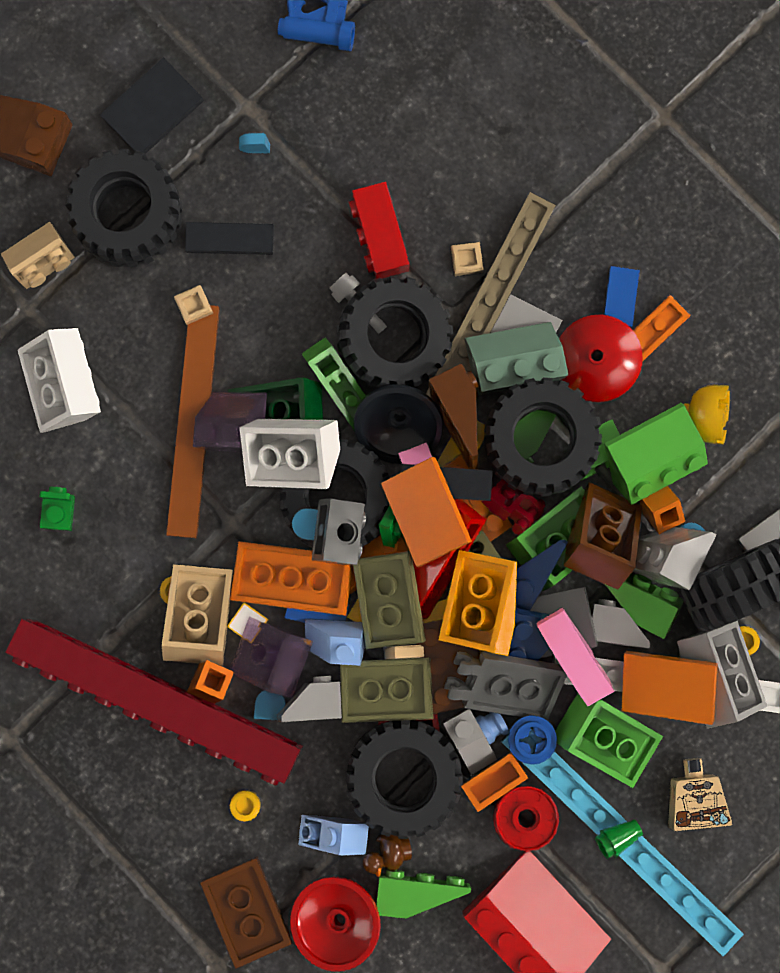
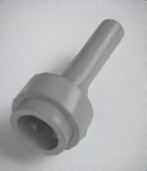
M345 273L329 289L333 292L331 294L333 298L340 303L344 298L349 301L356 293L354 289L360 283L353 275L349 276ZM376 314L369 322L378 334L387 327Z

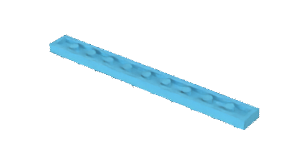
M532 729L528 737L519 739V741L530 745L532 753H534L535 743L542 740L534 734ZM507 734L501 742L510 750L508 744L509 734ZM556 752L540 764L531 765L523 763L597 835L600 834V830L627 822ZM643 836L639 837L638 840L619 855L722 956L744 935Z

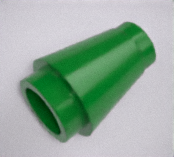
M633 819L600 830V834L595 837V840L605 858L609 859L612 856L617 858L639 837L643 836V832L637 821Z

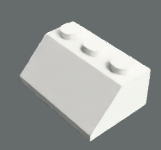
M78 328L47 330L18 349L40 433L85 421L101 412L99 399L94 389L91 370L88 367L84 345Z
M256 419L239 427L246 486L329 488L340 452L337 420Z

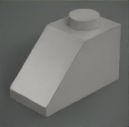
M599 599L598 604L590 605L597 642L650 648L649 640L624 608L616 607V601Z
M331 676L313 677V683H304L277 714V721L291 722L342 718L340 682L331 681Z
M465 708L442 721L471 775L497 761L470 709Z

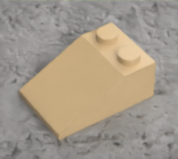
M173 564L162 639L163 661L200 664L208 660L223 666L233 570Z

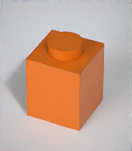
M668 486L640 500L644 517L658 534L685 522L680 499Z
M206 660L197 666L187 693L213 704L220 702L224 699L234 672Z

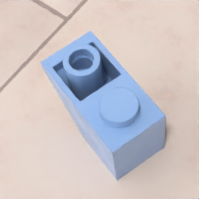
M301 815L298 845L336 855L366 854L369 826L364 822L345 818Z

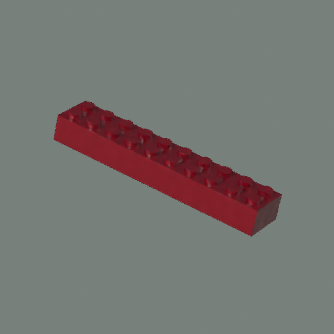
M21 619L5 652L13 656L12 662L25 668H29V666L41 669L39 673L41 676L52 681L57 679L67 681V688L80 694H84V692L96 695L94 699L96 702L107 707L118 705L124 708L122 714L135 720L145 718L151 721L150 727L160 732L173 731L179 734L177 739L187 745H203L207 747L205 753L218 759L226 756L234 760L233 766L248 773L254 769L262 773L260 777L262 780L276 786L279 782L285 784L303 745L223 707L187 693L186 690L37 620Z

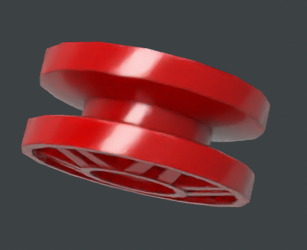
M531 786L516 787L501 796L496 803L493 813L494 829L500 840L510 848L521 851L539 850L549 844L557 832L559 824L558 809L552 798L543 790ZM523 810H528L533 815V822L528 827L521 826L518 821L519 813Z

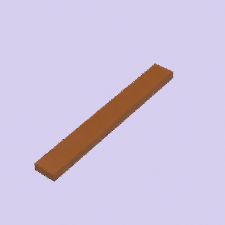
M210 305L213 314L192 322L187 327L167 536L196 539L198 536L220 313L219 306Z

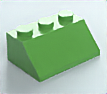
M682 403L604 443L613 485L631 505L708 464L705 443Z

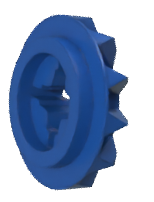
M529 715L518 719L510 728L508 744L512 754L519 761L534 765L540 764L551 757L556 748L557 736L553 726L546 719ZM530 727H532L536 736L545 738V740L535 743L534 753H532L528 743L519 741V739L529 736Z

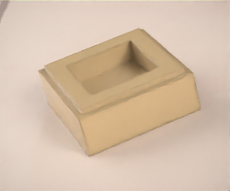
M480 242L451 246L454 276L483 273Z
M201 285L174 296L186 325L213 314Z
M421 645L393 646L385 649L386 660L424 657V647Z

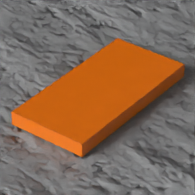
M238 541L230 600L346 616L353 565L312 561L313 550Z

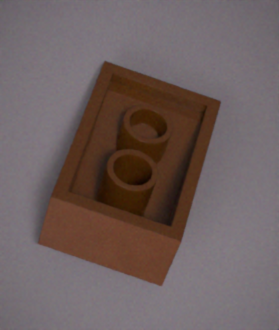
M0 95V158L52 177L73 124L63 111L38 102Z
M461 363L429 379L430 396L439 407L443 423L468 468L478 469L476 398L478 397L476 388L478 383L472 371L466 372Z
M589 482L568 540L563 566L618 590L636 567L642 506L637 503L631 505L626 498Z

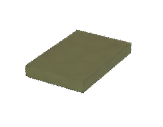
M410 551L360 558L357 565H353L366 649L425 642L414 563Z
M431 658L362 661L360 666L340 665L342 723L433 719Z

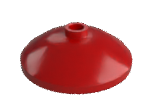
M590 315L573 322L560 336L559 340L563 346L568 376L563 378L562 381L569 383L568 387L575 391L578 388L583 392L582 398L585 401L607 402L625 394L638 379L643 361L642 348L635 332L623 321L608 315ZM595 351L603 353V358L600 361L592 359V354Z
M343 877L321 878L308 885L299 894L293 905L290 926L294 942L301 954L315 966L328 971L350 970L363 963L374 951L380 936L379 912L370 894L356 882ZM338 914L345 917V924L337 920Z

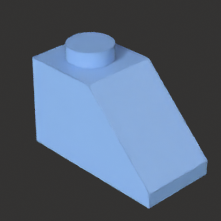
M306 619L305 649L330 664L360 666L365 651L362 622Z

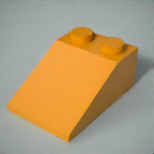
M459 550L439 635L440 641L508 656L515 627L517 562Z

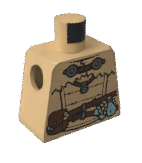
M701 758L683 760L685 777L672 778L670 782L669 828L674 831L731 826L732 820L719 777L713 774L703 775Z

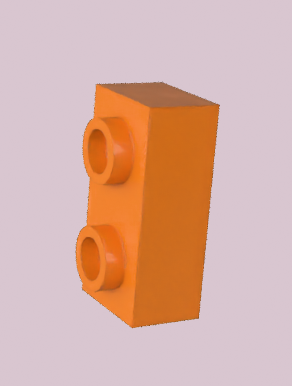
M509 752L463 783L461 787L477 812H479L527 780L528 777L512 752Z

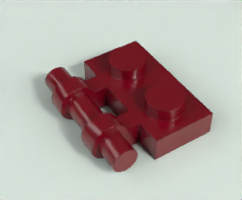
M503 479L491 490V501L481 502L492 514L498 516L503 521L508 517L514 520L512 531L517 535L522 534L531 527L534 521L543 515L546 506L542 499H535L530 495L523 494L524 492L521 490L511 489Z

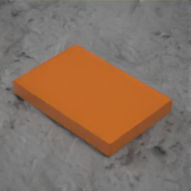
M430 457L381 483L416 567L423 566L472 542L436 457Z
M626 651L624 653L622 711L712 725L715 718L718 663Z

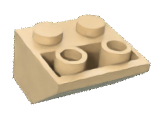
M48 222L1 253L11 274L26 289L41 285L46 280V276L54 271L64 270L70 265V260L75 258L51 222Z

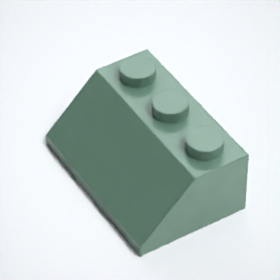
M551 322L465 338L470 368L478 383L476 388L478 396L509 390L515 384L521 385L525 380L532 378L535 381H541L543 377L552 378V381H557L568 376L563 346Z

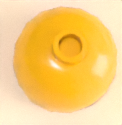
M707 385L693 394L690 404H684L700 436L706 443L724 445L727 430H723V427L726 426V421H728L730 404L728 385Z

